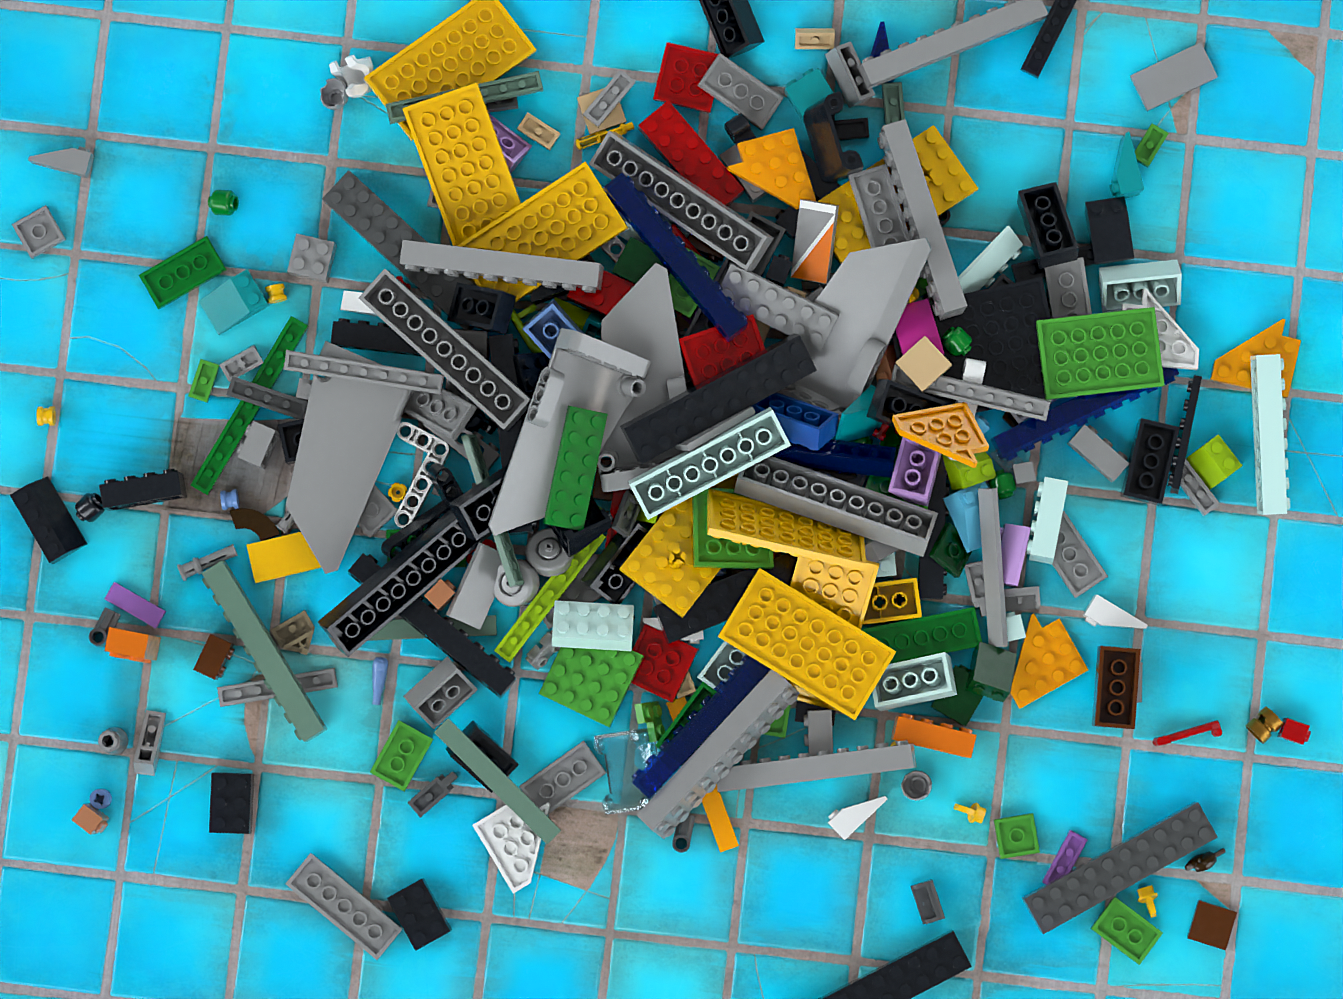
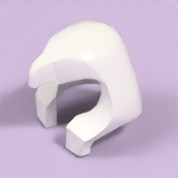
M354 55L345 58L348 65L339 67L337 61L329 64L331 74L346 85L347 89L345 91L349 97L360 98L372 91L364 80V77L374 70L371 57L356 59Z

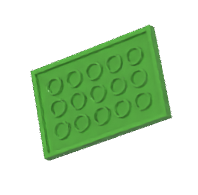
M1155 307L1036 321L1046 400L1165 386Z

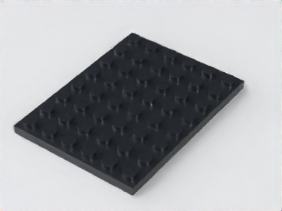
M1042 277L965 293L964 297L967 307L963 314L940 320L939 316H935L932 308L934 301H929L941 344L943 342V334L951 327H961L972 339L971 349L964 356L962 354L953 356L942 344L944 356L952 364L942 374L943 376L961 379L966 358L985 361L986 368L982 385L1041 399L1045 398L1036 321L1051 319ZM894 331L892 339L898 360L902 357V352L896 331ZM925 393L950 404H955L956 402L955 399ZM977 405L976 413L992 410L993 408Z

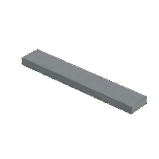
M335 668L294 674L305 693L338 687ZM263 680L217 687L220 707L272 699L276 696L272 689L269 690Z

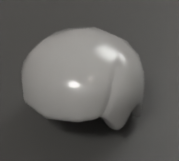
M337 78L327 79L326 85L320 89V100L323 106L330 110L344 107L349 98L345 91L347 89L346 85Z
M915 770L905 775L901 783V789L903 794L910 800L920 801L930 794L932 781L923 771Z

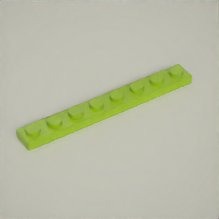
M602 534L578 554L574 555L571 566L567 571L549 578L494 651L509 663L512 661L552 609L555 600H559L605 540V535Z

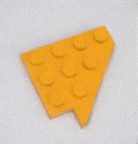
M794 128L737 144L742 162L728 166L727 170L795 209H799L800 199L816 201Z
M1281 319L1216 359L1213 364L1210 380L1252 390L1250 356L1280 354V358L1284 360V370H1281V378L1285 380V390H1282V397L1288 398L1301 340L1282 336L1286 319Z
M966 402L895 414L892 417V422L900 436L972 468H975L978 463L974 454L986 452L989 449V444Z
M1035 614L1030 615L1025 633L1026 638L1023 640L1010 692L1019 709L1088 671L1086 664L1060 618L1042 628Z

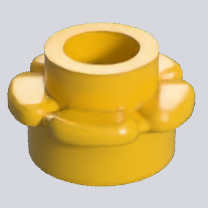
M394 483L389 488L388 495L394 502H400L407 494V487L404 484Z

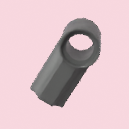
M105 607L94 629L89 633L90 642L97 647H104L109 627L115 628L121 615ZM103 633V640L97 643L95 641L96 634Z
M689 814L685 821L676 826L672 842L675 851L683 853L689 849L696 816ZM684 838L687 841L686 848L678 849L675 845L676 840Z

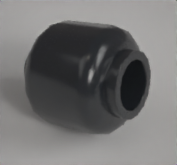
M86 493L75 504L76 515L81 521L94 522L105 511L102 506L101 496L96 493Z

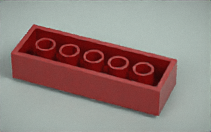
M669 100L638 125V130L675 172L727 207L744 193L745 189L727 170L724 164Z

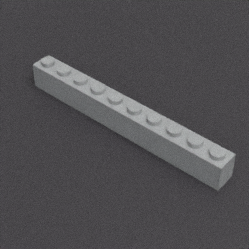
M1011 0L1000 9L993 7L986 11L987 14L982 16L980 14L973 15L969 18V21L964 23L958 21L951 25L952 28L947 30L940 28L934 31L932 36H920L916 39V42L911 44L905 42L894 51L887 49L881 52L879 57H867L862 60L863 63L860 65L859 70L867 89L873 88L1044 20L1048 15L1046 7L1042 0H1020L1017 2Z
M908 740L897 741L896 746L889 747L888 743L876 744V748L869 749L868 745L857 746V751L841 748L837 749V753L830 754L829 750L817 751V756H810V752L798 754V758L790 759V755L778 756L779 760L771 761L770 757L759 759V763L753 764L751 760L740 761V765L732 766L729 769L728 775L717 782L718 792L916 768L914 743L908 744Z

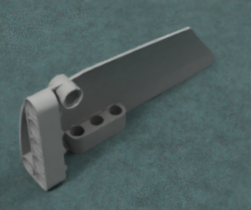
M927 238L850 252L814 302L839 315L822 351L805 344L817 371L777 393L838 413L839 425L842 412L871 385L932 250Z
M655 263L602 319L601 341L651 361L646 378L643 380L646 385L645 393L641 397L633 398L599 454L597 465L603 492L630 489L629 480L685 452L675 450L673 447L641 464L637 461L620 428L626 422L687 391L667 268L658 263ZM608 456L611 458L612 463L604 465L601 462V458Z
M564 328L560 329L548 367H545L539 376L488 524L494 536L545 517L568 405L608 414L600 449L601 452L634 397H641L645 393L646 385L643 380L646 378L651 361L581 332Z
M325 341L320 352L322 356L382 365ZM313 374L286 507L325 574L337 571L399 428L402 419L401 415L412 390L327 376L319 377Z

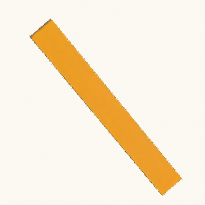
M685 696L675 699L674 703H666L672 721H674L686 705ZM716 784L714 790L702 798V804L721 853L737 847L739 844Z

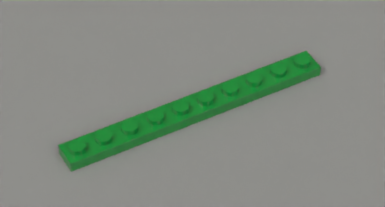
M292 316L289 318L252 383L269 389L273 388L284 369L286 350L295 351L308 329V325ZM242 400L239 402L192 481V487L206 495L210 494L244 437L248 425L252 423L260 410V406Z

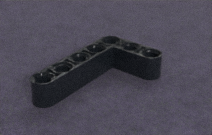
M434 463L428 469V476L442 501L383 542L381 550L388 558L392 559L422 534L425 525L428 524L427 528H429L439 519L441 514L451 509L449 503L463 494L452 472L445 466Z

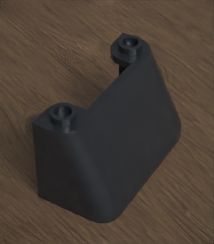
M841 91L821 99L807 108L803 115V121L820 177L826 183L848 179V175L860 172L864 167L859 153L853 150L842 152L834 121L835 114L840 112L844 105Z
M590 496L584 529L578 531L549 525V527L553 530L567 556L571 557L578 554L610 529L614 520L609 511L606 512L604 509L600 510L592 496Z

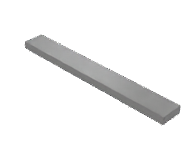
M286 350L283 369L440 395L444 381V375L290 350Z
M895 364L891 381L921 391ZM943 375L924 391L925 393L1044 421L1047 420L1051 403L1050 400Z
M979 488L978 500L988 643L995 647H1007L1008 637L997 488Z

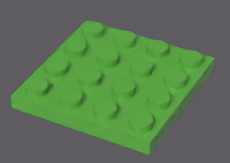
M709 488L692 497L693 567L773 569L772 550L763 547L756 548L750 544L742 545V542L738 544L729 539H718L707 535V494ZM710 488L714 490L740 495L734 493V489Z
M561 647L539 694L610 728L644 656L633 650L618 651Z

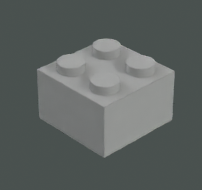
M296 233L287 272L293 276L328 283L337 248L336 243Z
M253 421L252 425L249 424L245 431L247 436L245 442H241L238 447V458L265 470L280 434L272 428Z

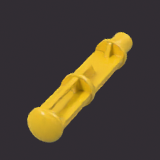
M632 122L627 124L621 123L618 128L609 131L625 135L628 131L633 130L634 126ZM602 130L576 139V147L582 150L602 143L608 131Z

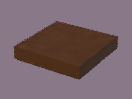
M1198 900L1187 938L1226 950L1237 912Z

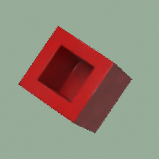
M1283 718L1282 722L1284 725L1280 728L1277 737L1304 745V742L1309 740L1311 731H1309L1310 726L1289 718Z

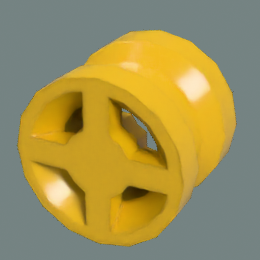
M274 284L265 287V291L269 295L267 299L269 304L287 300V296L284 294V284Z
M54 406L49 408L37 407L36 418L38 426H43L44 424L55 426L56 411Z

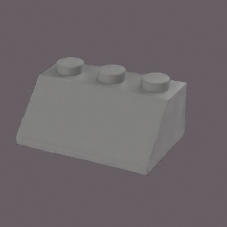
M447 656L403 697L435 729L478 689Z

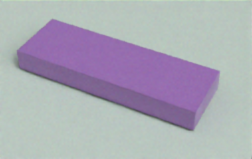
M116 582L113 583L104 598L154 628L158 627L166 613L165 610Z
M1069 830L1042 883L1048 884L1070 872L1088 839Z

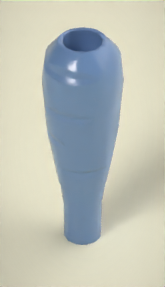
M376 657L372 665L373 705H380L386 681L388 660L383 657Z

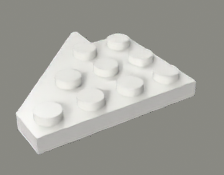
M1147 289L1142 290V305L1122 304L1121 311L1155 307L1162 367L1198 369L1199 348Z
M549 802L540 807L546 815H548L550 807ZM507 805L473 824L472 826L512 893L530 884L542 839Z

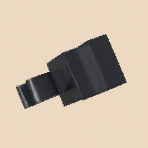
M476 409L466 424L465 429L470 432H478L481 428L487 433L492 434L496 427L492 426V421L486 419L483 411Z

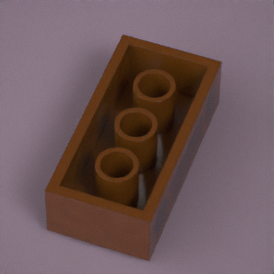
M1098 646L1092 726L1135 729L1141 649Z

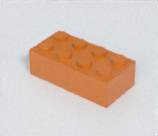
M109 627L104 651L110 652L109 656L151 663V660H157L161 637Z
M901 713V717L896 716L891 740H908V744L914 743L915 746L965 758L972 757L977 736L972 734L973 730L959 727V731L954 730L953 725L940 723L939 726L933 725V720L921 718L920 721L914 720L913 715Z

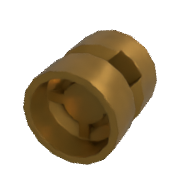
M1266 706L1257 714L1258 718H1253L1245 725L1248 731L1262 744L1271 737V732H1276L1284 725L1280 718Z

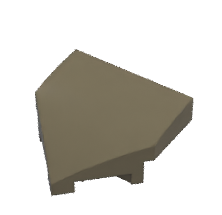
M303 610L270 630L280 647L307 655L315 626L306 610Z

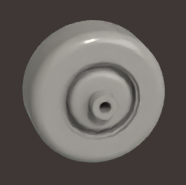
M545 528L534 533L526 546V556L529 564L542 576L551 577L564 573L569 569L574 556H567L551 528Z
M517 559L524 580V584L518 587H510L502 563L498 567L494 596L500 603L509 607L524 606L530 603L539 590L540 581L537 571L528 561L523 559Z

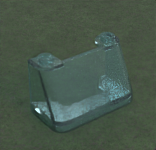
M647 728L594 736V749L600 755L605 756L610 794H607L602 801L605 815L641 810L663 787L658 751L655 746L656 742L649 743Z

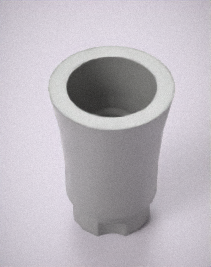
M112 727L100 734L98 744L106 753L118 755L127 748L128 736L124 730ZM111 737L112 740H114L113 745L109 744V739Z

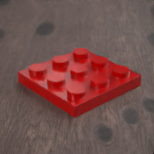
M667 42L653 100L664 103L669 100L673 105L710 113L714 97L697 85L718 54Z
M645 624L632 649L644 656L632 684L674 703L699 649L681 640L667 644L662 631Z

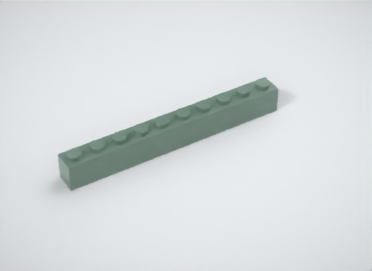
M220 561L202 572L204 576L202 579L203 583L208 589H212L214 601L224 609L223 615L228 622H232L235 627L233 632L238 639H242L244 642L243 648L247 655H252L255 660L253 663L254 667L259 673L262 672L265 677L263 680L265 685L275 693L274 700L279 707L282 706L284 708L286 720L295 726L296 730L294 732L300 741L308 742L326 731L327 727L227 562Z

